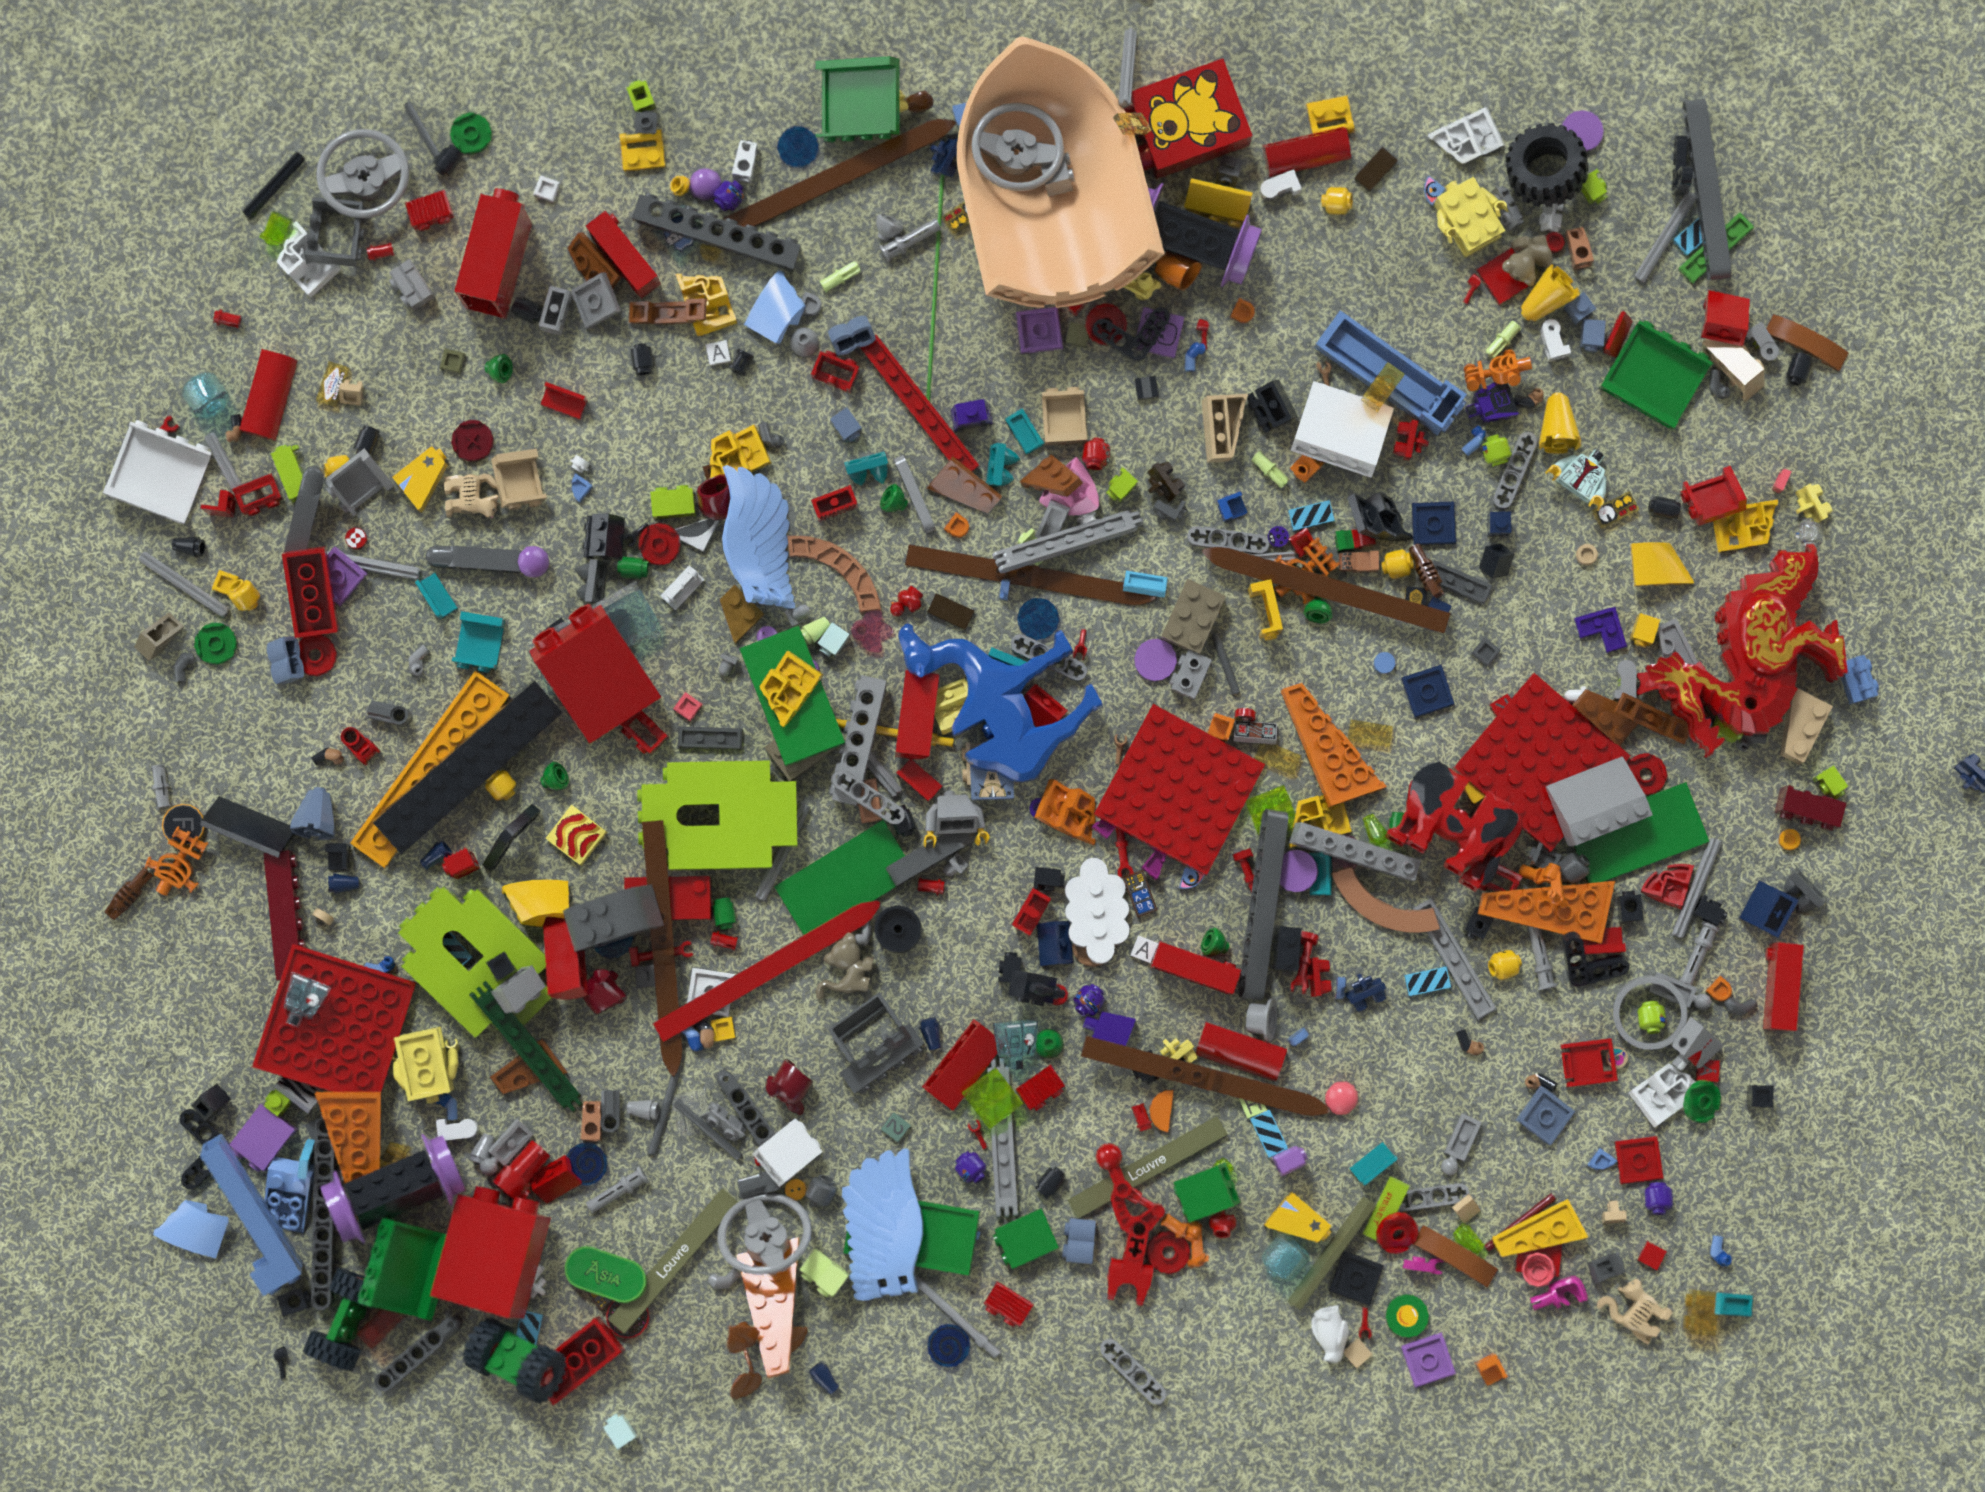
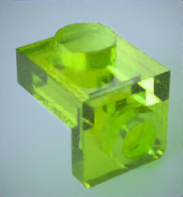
M276 211L271 212L265 231L260 233L259 238L263 239L270 246H278L284 243L293 220Z

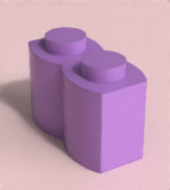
M1293 1146L1273 1156L1272 1160L1279 1174L1285 1176L1305 1166V1161L1308 1160V1157L1303 1148Z

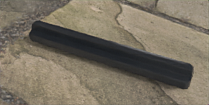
M295 152L243 209V214L252 219L305 161L304 156L299 152Z

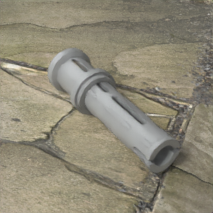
M936 218L903 237H894L892 242L885 246L880 245L879 249L887 263H889L895 256L901 253L905 254L908 251L907 248L940 231L941 227ZM928 229V231H926L925 233L919 235L918 237H916V238H914V239L912 238V237H914L915 235H917V234L923 232L924 230ZM897 247L895 250L888 252L892 248Z
M1702 921L1703 927L1699 936L1694 939L1696 945L1679 980L1691 986L1707 950L1713 947V939L1716 933L1720 931L1719 927ZM1698 956V959H1697V961H1696V963H1695V965H1694V968H1693L1692 972L1690 973L1691 968H1692V966H1693V964H1694V962H1695V959H1696V957Z
M1527 927L1536 962L1534 973H1537L1540 985L1538 991L1555 988L1557 983H1554L1553 966L1548 961L1542 929Z
M639 1166L635 1172L628 1176H622L619 1183L587 1201L586 1204L592 1214H594L625 1193H633L635 1188L650 1181L644 1170Z

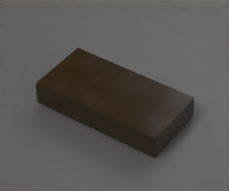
M1381 147L1354 179L1370 192L1398 160L1384 147Z
M936 593L927 613L966 630L974 610Z

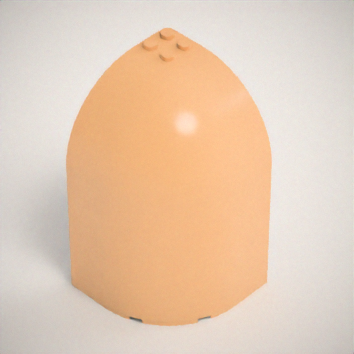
M1027 37L1016 38L993 60L975 84L966 103L960 123L957 141V167L986 296L1028 307L1044 308V304H1055L1056 308L1068 307L1105 297V292L1115 289L1117 291L1123 288L1163 256L1164 250L1134 132L1129 133L1127 129L1132 130L1130 125L1129 127H1119L1115 119L1129 121L1124 108L1118 104L1117 97L1107 84L1078 58L1062 49ZM1007 103H1026L1046 112L1056 122L1061 131L1064 153H1069L1071 165H1068V169L1073 170L1075 181L1071 182L1073 191L1049 197L1045 184L1028 191H1011L990 182L978 169L972 154V137L981 118L995 107ZM1021 111L1006 112L998 115L987 124L983 131L1002 136L1006 130H1023L1034 135L1037 143L1056 145L1051 130L1041 119ZM1121 129H1125L1127 133H1122ZM1017 149L1011 150L1014 151L1015 155H1018L1020 152ZM981 151L986 166L995 175L1006 181L1023 183L1035 180L1043 175L1041 166H1033L1021 175L1009 174L1002 170L1003 168L994 158Z

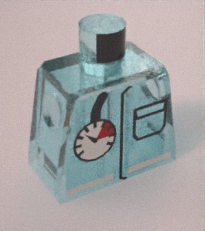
M292 972L283 1006L284 1009L291 1011L286 1023L299 1027L303 1017L312 1019L331 988Z
M1038 1021L994 1022L993 1030L998 1056L1010 1058V1069H1023V1056H1033L1035 1054Z

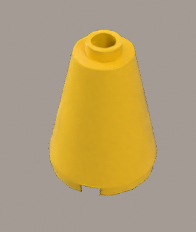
M1551 264L1522 304L1521 314L1528 321H1537L1575 300L1580 295L1578 287L1575 289L1572 287L1571 284L1574 281L1564 270L1558 266L1553 268V264Z
M1553 393L1547 398L1539 438V449L1541 450L1543 447L1546 453L1564 454L1568 453L1570 448L1574 447L1575 451L1581 447V437L1570 401L1563 393Z

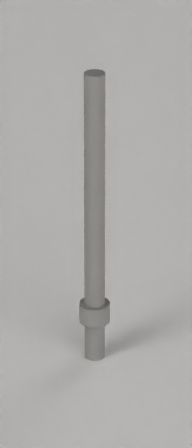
M914 1273L918 1288L975 1340L974 1343L980 1348L983 1347L996 1358L1000 1351L988 1341L989 1338L984 1333L981 1334Z

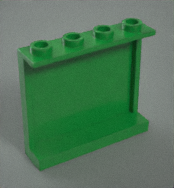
M884 56L815 61V69L822 71V134H816V137L823 138L824 142H836V138H842V141H855V137H860V140H873V136H879V139L887 140L892 139V135H900L899 58Z
M1639 320L1599 389L1668 429L1673 430L1713 362L1709 360L1710 357L1702 352L1697 354L1692 351V347L1682 341L1680 343L1676 342L1668 332H1659L1654 329L1655 326L1646 320L1643 322Z
M382 1218L378 1227L375 1244L371 1251L369 1265L365 1272L363 1286L359 1293L358 1303L432 1321L438 1298L430 1296L447 1234Z

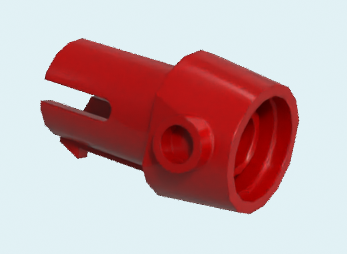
M531 1140L509 1166L503 1167L492 1182L512 1200H514L515 1196L526 1198L530 1193L528 1188L531 1186L528 1182L550 1158V1155L536 1142Z

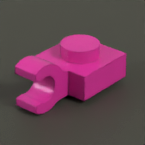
M1413 1256L1412 1260L1404 1259L1403 1268L1440 1275L1442 1271L1436 1270L1435 1265L1438 1262L1443 1263L1444 1261L1434 1257L1425 1262V1258Z

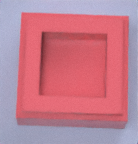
M1787 469L1780 471L1772 491L1781 493L1792 471Z
M685 692L673 710L691 722L703 704Z

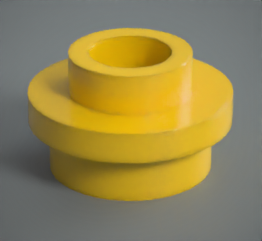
M685 176L673 178L670 189L674 195L681 197L688 192L689 179Z

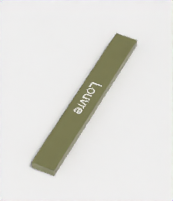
M1215 1116L1121 1170L1125 1180L1134 1188L1228 1134L1218 1116ZM1111 1177L1103 1179L1068 1199L1078 1219L1111 1201L1110 1195L1113 1190Z
M722 1188L646 1275L648 1281L644 1294L631 1303H622L608 1320L625 1334L715 1231L725 1214L738 1201Z

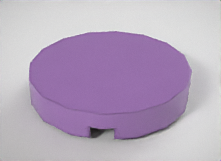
M1575 111L1568 115L1562 124L1567 127V131L1571 129L1576 133L1577 137L1581 138L1586 152L1596 148L1602 139V122L1590 111Z
M1151 639L1142 643L1136 650L1134 658L1138 673L1150 681H1160L1169 677L1174 671L1177 662L1176 653L1172 646L1160 639Z
M1292 850L1283 855L1280 885L1286 890L1296 893L1308 890L1316 882L1319 873L1315 859L1309 853L1301 850Z

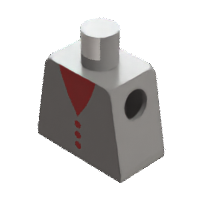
M1691 1017L1672 1043V1046L1680 1052L1672 1063L1681 1071L1689 1062L1697 1068H1701L1724 1045Z

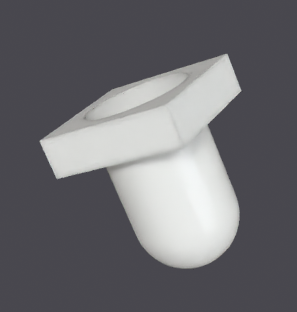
M1586 686L1581 687V690L1566 691L1564 698L1568 702L1574 703L1586 689Z

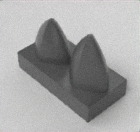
M590 559V563L583 564L575 570L581 578L587 580V584L582 585L576 590L577 595L585 602L602 605L607 563Z
M1797 867L1790 873L1784 884V893L1795 895L1803 892L1796 905V913L1808 912L1816 907L1820 908L1825 903L1826 897Z

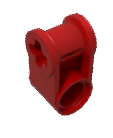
M347 727L341 732V741L365 766L368 765V761L376 753L381 752L370 739L366 738L356 728ZM354 731L357 738L353 743H349L346 739L347 734Z

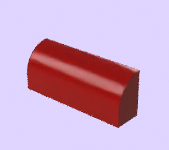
M1344 126L1262 145L1269 178L1292 170L1298 172L1351 159L1348 131Z
M261 349L239 430L245 434L276 441L298 360L284 354Z
M908 670L905 671L895 757L926 759L930 756L939 674L930 673L923 677H918L911 674Z
M545 918L543 930L548 995L560 1000L588 996L585 951L574 952L565 918Z
M973 1019L923 1084L922 1088L954 1111L1004 1046L1005 1042Z
M1205 1022L1195 1053L1199 1057L1276 1082L1287 1049Z

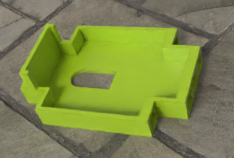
M770 760L667 762V768H663V780H667V784H641V789H637V802H642V811H638V824H642L644 821L663 820L665 847L668 849L666 859L669 871L772 869V847H797L796 781L770 782ZM719 804L720 825L684 826L677 820V811L684 805ZM642 831L638 832V845H642L644 850Z
M437 886L429 894L431 900L426 905L422 902L414 910L416 915L411 920L407 917L398 926L401 928L398 934L416 950L414 953L410 950L402 959L404 963L401 967L476 1038L490 1023H493L469 994L473 991L477 997H480L481 995L476 988L480 986L486 992L487 989L483 986L485 981L493 989H496L522 967L533 966L537 974H539L546 967L545 953L479 889L475 892L471 889L463 897L465 902L462 903L445 886L441 889ZM458 931L483 955L470 971L443 946V937L447 932ZM505 951L513 965H515L516 970L497 981L486 961ZM546 984V987L540 991L541 995L532 1001L529 1000L525 1003L526 1007L522 1011L514 1013L523 1025L552 998L548 995Z

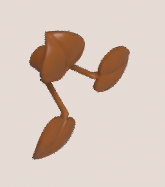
M741 1322L736 1326L728 1327L727 1350L730 1353L743 1351L749 1367V1373L739 1375L732 1384L730 1391L732 1399L742 1398L751 1394L762 1382V1376L759 1373H754L747 1347L749 1348L756 1344L760 1331L757 1327L750 1326L748 1322ZM793 1327L791 1353L804 1341L808 1331L807 1327Z

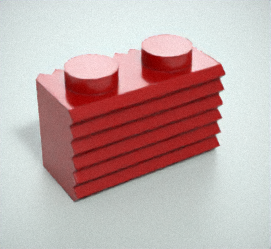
M445 190L405 202L414 230L426 231L431 228L430 225L447 224L451 221V218H454Z
M851 485L811 500L820 522L826 520V518L830 519L834 515H841L842 512H849L850 509L858 508Z
M463 848L459 852L456 851L455 854L452 853L447 858L444 857L445 863L442 864L446 875L456 879H460L480 869L473 851L467 848Z
M1050 1064L1015 1090L1029 1110L1034 1108L1035 1111H1038L1046 1105L1044 1100L1050 1096L1055 1099L1064 1092L1062 1088L1065 1084Z
M999 1281L996 1282L983 1303L987 1306L985 1310L994 1316L998 1313L1005 1317L1003 1321L1012 1327L1016 1325L1021 1326L1034 1305Z

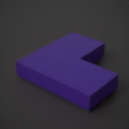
M1615 606L1574 618L1580 639L1600 633L1606 653L1627 647Z

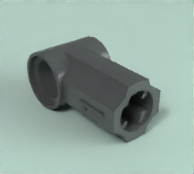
M372 700L368 707L367 718L405 727L411 723L412 714L403 706H395ZM404 711L405 718L402 721H397V714Z
M619 1090L601 1091L600 1124L602 1129L608 1133H616L621 1128ZM610 1117L615 1118L617 1122L613 1129H607L605 1125L606 1120Z
M766 1171L737 1181L741 1198L783 1189L782 1186L778 1187Z

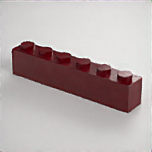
M290 850L283 851L279 858L263 853L276 981L281 979L292 944L306 948L305 940H301V931L304 930L303 919L299 918L298 911L302 909L301 898L297 897L296 891L300 884L299 878L295 876L294 868L297 867V857Z

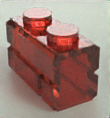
M381 1309L357 1335L371 1349H374L406 1316L403 1313Z

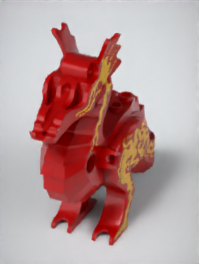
M1806 544L1805 552L1778 550L1775 557L1768 564L1771 572L1744 575V578L1740 579V590L1730 591L1725 595V603L1715 612V623L1719 624L1720 632L1717 633V643L1721 645L1723 654L1720 657L1731 676L1730 683L1722 682L1711 675L1701 661L1695 665L1686 664L1676 651L1668 658L1659 657L1657 664L1647 665L1645 667L1647 672L1636 674V678L1640 682V687L1636 694L1641 695L1658 689L1661 698L1664 701L1671 702L1673 714L1687 722L1690 738L1699 745L1700 749L1705 751L1704 758L1713 755L1714 750L1725 740L1724 737L1716 739L1719 732L1718 725L1709 728L1711 719L1705 718L1704 706H1707L1714 716H1718L1724 728L1728 727L1736 735H1766L1769 733L1770 728L1783 721L1782 716L1791 707L1790 702L1798 690L1795 687L1798 675L1796 672L1798 654L1805 656L1819 666L1824 673L1825 679L1830 683L1838 680L1837 676L1843 677L1844 674L1848 673L1844 637L1839 636L1838 620H1834L1831 624L1825 626L1824 631H1821L1812 621L1796 627L1795 619L1797 613L1795 612L1801 607L1800 603L1807 598L1806 594L1813 588L1811 585L1818 576L1819 562L1817 549L1814 544ZM1745 703L1749 705L1750 709L1745 706Z

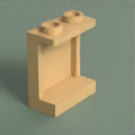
M1069 387L1067 391L1049 388L1046 389V392H1042L1045 446L1086 443L1084 390H1080L1079 387Z
M537 449L496 454L491 459L502 508L509 507V510H516L522 508L521 505L528 504L529 507H537L542 505L541 502L547 498V495L542 493L535 460L539 457Z

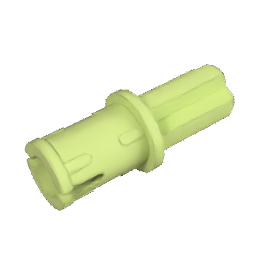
M852 262L840 270L836 269L835 273L819 282L827 293L841 283L844 285V281L860 273L861 270L856 262Z
M1511 321L1501 334L1498 333L1496 335L1497 338L1486 349L1489 357H1497L1506 346L1511 344L1510 341L1521 331L1519 324Z
M1261 451L1251 459V462L1264 472V476H1268L1280 488L1288 483L1289 478L1276 467V463H1272Z

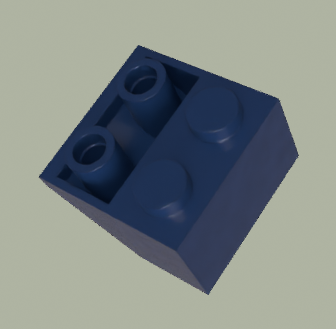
M1759 880L1739 918L1779 938L1799 900Z

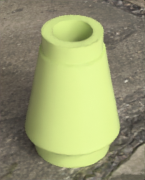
M824 616L801 627L806 645L815 644L830 626V623Z

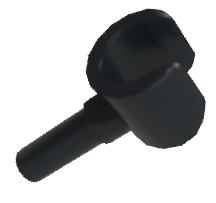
M645 522L633 532L624 533L623 540L629 536L633 537L632 541L627 544L628 546H633L636 543V537L649 526L648 523Z
M285 1346L276 1349L274 1352V1358L279 1365L281 1379L286 1378L283 1359L289 1357Z

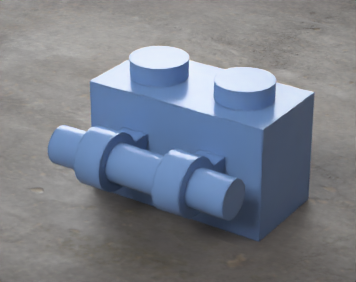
M1865 655L1847 660L1848 673L1840 678L1849 705L1878 696L1879 686L1876 679L1872 678L1870 660L1866 659Z

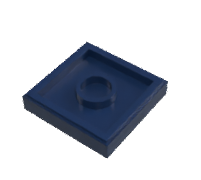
M1454 501L1411 503L1413 545L1456 544Z
M1442 664L1401 677L1414 718L1455 705Z

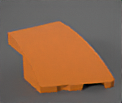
M1049 779L1034 818L1070 837L1095 845L1096 839L1092 838L1091 828L1095 823V816L1093 815L1095 798L1080 788L1069 789L1055 779Z

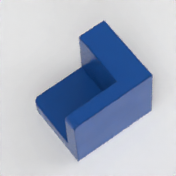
M1241 491L1217 500L1216 504L1224 522L1247 514Z

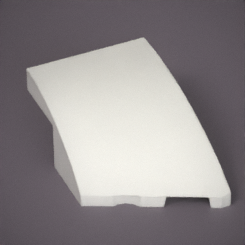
M1487 107L1428 134L1431 140H1434L1462 164L1505 145Z
M295 221L293 232L290 238L286 239L284 249L280 253L277 263L311 298L341 268L333 264L313 262L306 264L304 252L308 248V233ZM318 244L317 252H325ZM304 276V282L302 283L300 279Z
M1668 1063L1628 1094L1655 1128L1683 1107L1687 1089L1696 1081L1691 1079L1690 1075L1680 1072L1676 1067Z

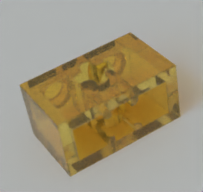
M1387 362L1364 393L1361 401L1378 413L1402 381L1405 374Z
M1690 1289L1689 1294L1686 1293L1685 1306L1688 1307V1315H1684L1683 1328H1686L1687 1333L1716 1336L1715 1291ZM1700 1307L1702 1310H1705V1314L1701 1316L1696 1314V1310H1700Z

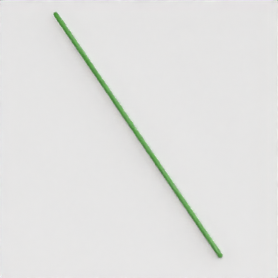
M940 175L938 223L940 227L942 222L944 175ZM941 230L937 231L926 394L929 402L931 396Z

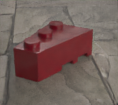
M1787 785L1780 788L1774 813L1780 814L1779 818L1792 821V818L1800 819L1801 824L1813 826V823L1821 825L1823 830L1833 831L1834 829L1841 828L1846 802L1826 796L1814 795L1807 790H1804V792L1795 790L1794 786Z

